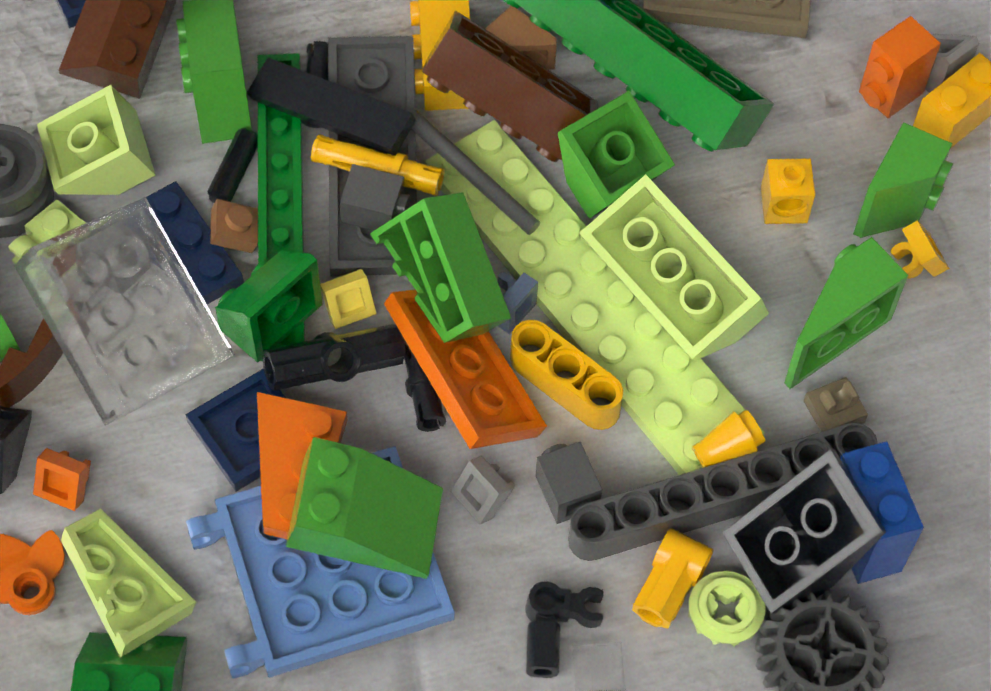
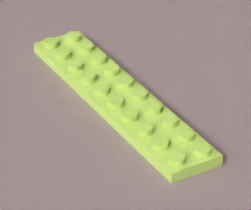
M493 120L454 143V145L540 221L539 227L531 235L525 233L441 155L437 153L427 159L425 165L444 168L445 174L441 190L445 195L464 193L480 237L513 277L517 280L523 273H526L538 282L537 305L563 337L621 382L623 387L621 406L679 475L703 468L695 456L692 446L705 438L732 412L739 414L745 411V409L701 358L696 361L690 358L581 237L579 232L586 225L506 132L501 129L500 125Z

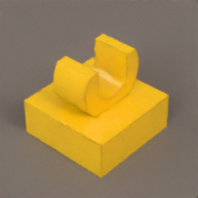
M918 220L902 229L908 242H900L890 251L897 260L909 254L913 256L911 263L902 268L908 274V279L917 277L924 268L933 277L950 269L930 232Z

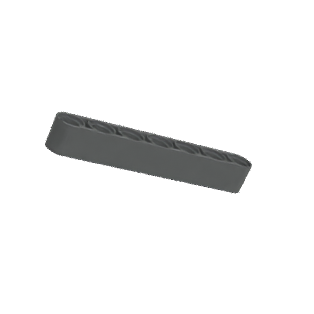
M849 423L584 504L578 507L572 514L568 537L569 548L578 558L593 561L663 540L670 528L686 533L747 514L803 471L806 467L800 461L809 460L814 462L830 449L835 450L838 456L841 457L842 453H846L844 447L860 449L878 444L876 435L872 429L864 424ZM757 474H770L777 482H763L757 477ZM719 486L726 487L734 495L728 497L720 496L714 492L713 488ZM681 500L687 503L690 508L687 510H677L671 507L668 502ZM636 513L643 516L646 521L642 524H633L627 521L624 516ZM584 527H594L602 535L596 538H589L582 535L579 530Z

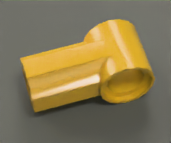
M670 528L656 552L652 562L653 569L638 594L632 611L642 621L656 628L664 627L669 629L691 586L694 587L703 576L714 549Z

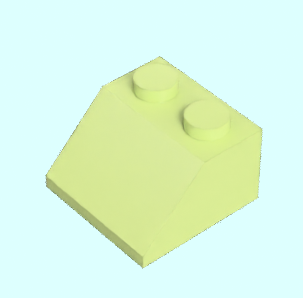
M112 85L101 89L37 124L53 188L58 194L119 195L156 176L137 111Z

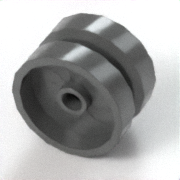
M0 124V238H6L26 233L24 225L53 203L55 198L43 150L34 136L20 127Z

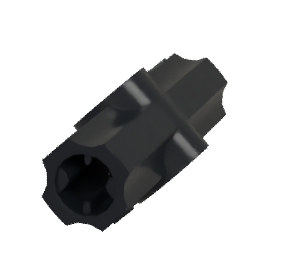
M395 324L340 335L333 332H324L310 341L265 349L262 361L269 388L275 391L328 379L336 382H345L352 379L357 373L403 364L404 356H406L405 341L398 327ZM337 348H341L339 360L335 364L328 366L330 353Z

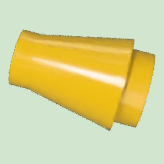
M748 410L739 414L732 412L705 438L693 445L692 449L701 466L705 468L757 452V447L765 443V437Z

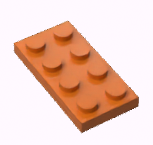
M416 290L391 292L384 305L469 449L536 438L543 432L547 425L489 331L482 335L444 343L414 298L418 294Z

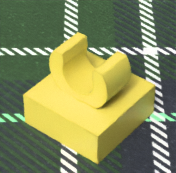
M362 269L320 284L329 319L335 329L377 314L368 279Z

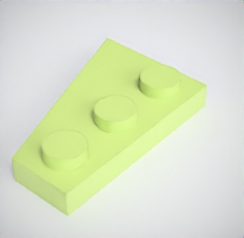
M102 509L65 527L61 541L120 657L192 614L196 601Z

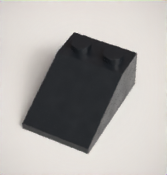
M830 449L727 528L723 534L769 612L776 614L782 607L790 610L792 604L797 599L805 603L806 598L811 593H814L816 598H818L825 590L831 589L886 533V530L836 451Z

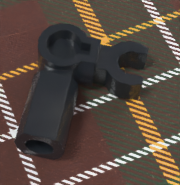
M548 581L539 582L532 587L525 606L526 615L532 621L527 625V675L530 677L553 678L559 674L560 624L557 622L567 623L569 619H575L586 628L599 627L603 621V614L589 612L584 604L589 602L601 603L604 594L603 590L596 587H588L579 593H571L570 589L560 588L555 583Z

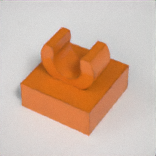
M46 448L37 457L33 495L75 511L84 502L91 461L85 459L81 462L69 457V452L65 450L58 453Z

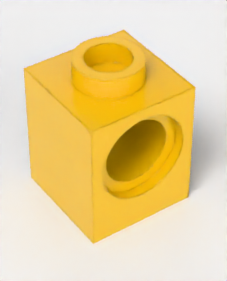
M811 158L767 159L761 183L764 224L808 223L815 198Z

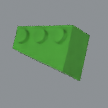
M233 0L182 1L184 18L176 19L180 42L181 73L185 94L193 93L202 144L233 140L236 132L241 128L252 131Z
M463 192L424 198L370 233L376 244L384 243L395 259L392 267L398 276H406L418 293L414 298L444 343L482 335L511 319Z

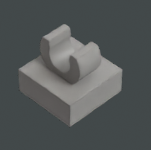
M482 455L469 460L451 489L452 494L479 524L493 519L502 503L507 500L515 487L512 481L506 483L497 473L500 469L497 464H489Z

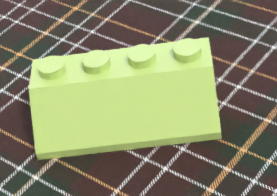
M644 175L579 232L581 237L693 361L735 344L769 314L762 298L647 175Z

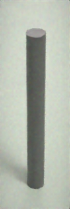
M417 110L410 112L416 120L411 129L525 233L531 235L539 227V220Z

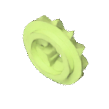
M718 571L708 574L697 582L690 594L688 617L692 619L697 634H703L711 639L714 645L724 643L735 647L742 641L749 638L752 639L760 629L765 618L766 606L752 581L740 573ZM740 599L734 611L737 620L732 619L728 615L714 620L718 610V603L715 600H720L723 604L727 605Z

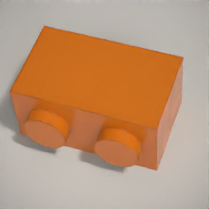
M909 16L873 42L859 89L867 104L877 108L887 119L924 93L941 44L912 16Z

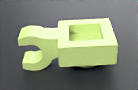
M56 199L24 225L27 235L16 238L8 248L16 255L12 262L26 272L33 268L47 253L54 258L65 235L74 237L76 244L89 234L88 225Z

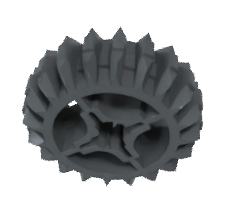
M830 589L824 591L821 600H817L815 594L811 593L806 598L805 603L797 599L792 604L790 610L782 607L776 614L770 613L771 620L763 621L759 630L764 637L758 638L755 645L756 652L762 654L756 663L757 670L769 672L763 680L764 688L779 686V691H874L873 688H881L885 677L880 671L886 670L889 665V657L881 654L887 647V638L874 636L880 628L879 620L865 622L863 619L868 612L866 605L858 607L854 611L849 608L851 603L849 594L843 596L840 603L833 601V594ZM806 624H817L815 632L811 635H797L796 639L785 638L788 633L797 627ZM835 629L843 633L851 643L843 641L837 635ZM821 638L822 650H824V658L828 659L822 670V659L819 658V651L816 650ZM790 665L805 671L808 681L799 676ZM847 669L859 671L857 676L844 684L827 686V681L833 673H846Z

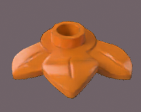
M49 530L41 535L32 547L17 538L0 534V604H10L16 612L23 615L41 613L51 605L56 592L53 580L65 565L63 545L53 530ZM36 587L40 589L39 594L30 599L24 598V593L29 588Z

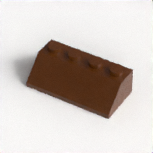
M86 0L60 65L59 74L103 88L112 85L119 93L140 99L177 0Z
M456 10L428 56L422 70L428 76L426 80L434 88L443 93H449L450 90L465 99L463 104L472 112L483 117L488 113L501 122L500 127L507 134L516 139H522L523 136L537 144L536 150L542 156L553 162H558L559 159L562 160L558 132L598 109V101Z

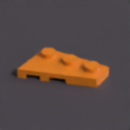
M257 392L263 530L265 535L287 539L302 463L312 438L316 437L341 443L348 420L347 412Z

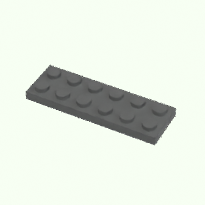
M413 36L328 37V80L405 111L411 112L415 110ZM411 129L397 153L406 154L409 160L416 161V133ZM329 131V137L335 140L352 143L355 145L373 149L378 152H382L367 145H364L362 143H359L357 141H354L352 139H349L347 137H344L342 135H339L337 133ZM329 165L330 276H343L360 269L363 270L365 275H398L392 267L395 259L384 243L376 244L370 235L374 230L341 222L340 200L350 171ZM404 187V194L410 195V208L417 203V190Z

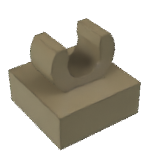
M847 377L807 392L804 398V403L821 432L849 423H865L868 416L859 399V395Z

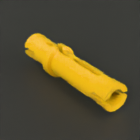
M321 134L317 135L311 150L312 162L334 166L346 171H350L352 164L403 176L404 187L420 190L433 196L438 195L444 180V168L409 160L406 154L397 153L396 156L385 154L370 148L335 140Z

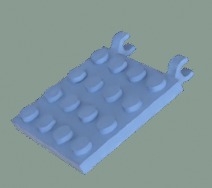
M396 446L372 453L403 468ZM261 486L215 499L218 512L197 516L186 521L194 550L208 547L225 536L257 641L236 645L224 650L232 679L248 675L262 665H265L268 678L455 619V612L433 552L429 576L425 579L286 547L287 539L264 534Z

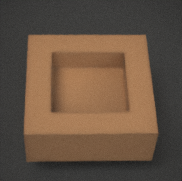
M217 199L211 208L210 244L253 253L258 245V208Z

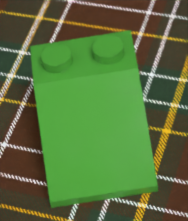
M872 237L859 246L855 244L847 246L835 258V266L797 339L784 382L789 389L892 319L908 274Z
M313 437L302 463L286 547L427 579L443 488L361 448Z

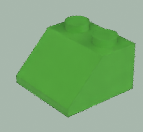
M630 91L558 132L566 183L589 219L607 209L644 175H647L653 181L675 166V163Z
M903 122L868 187L853 235L863 238L906 227L917 220L919 221L926 208L934 211L944 190L943 186L953 167V163L947 161L952 143Z

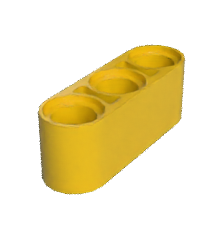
M538 320L522 321L515 326L511 335L510 361L517 373L587 426L597 430L611 428L617 423L620 417L623 387L614 375ZM526 345H535L540 349L538 351L530 352L522 349V347ZM569 371L575 376L572 378H562L557 373ZM598 397L605 398L611 403L604 406L593 403L592 399Z

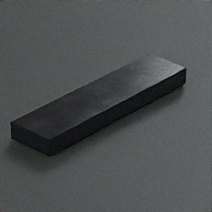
M268 57L247 91V94L253 101L395 156L416 121L413 114Z

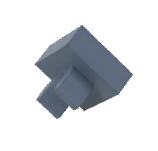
M501 272L498 275L499 286L506 290L502 295L511 315L510 320L498 327L508 334L513 331L515 326L537 304L538 282L526 273H523L516 281L507 273Z

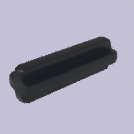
M241 128L236 132L208 189L211 202L215 203L217 199L228 202L232 201L258 147V134L245 128Z

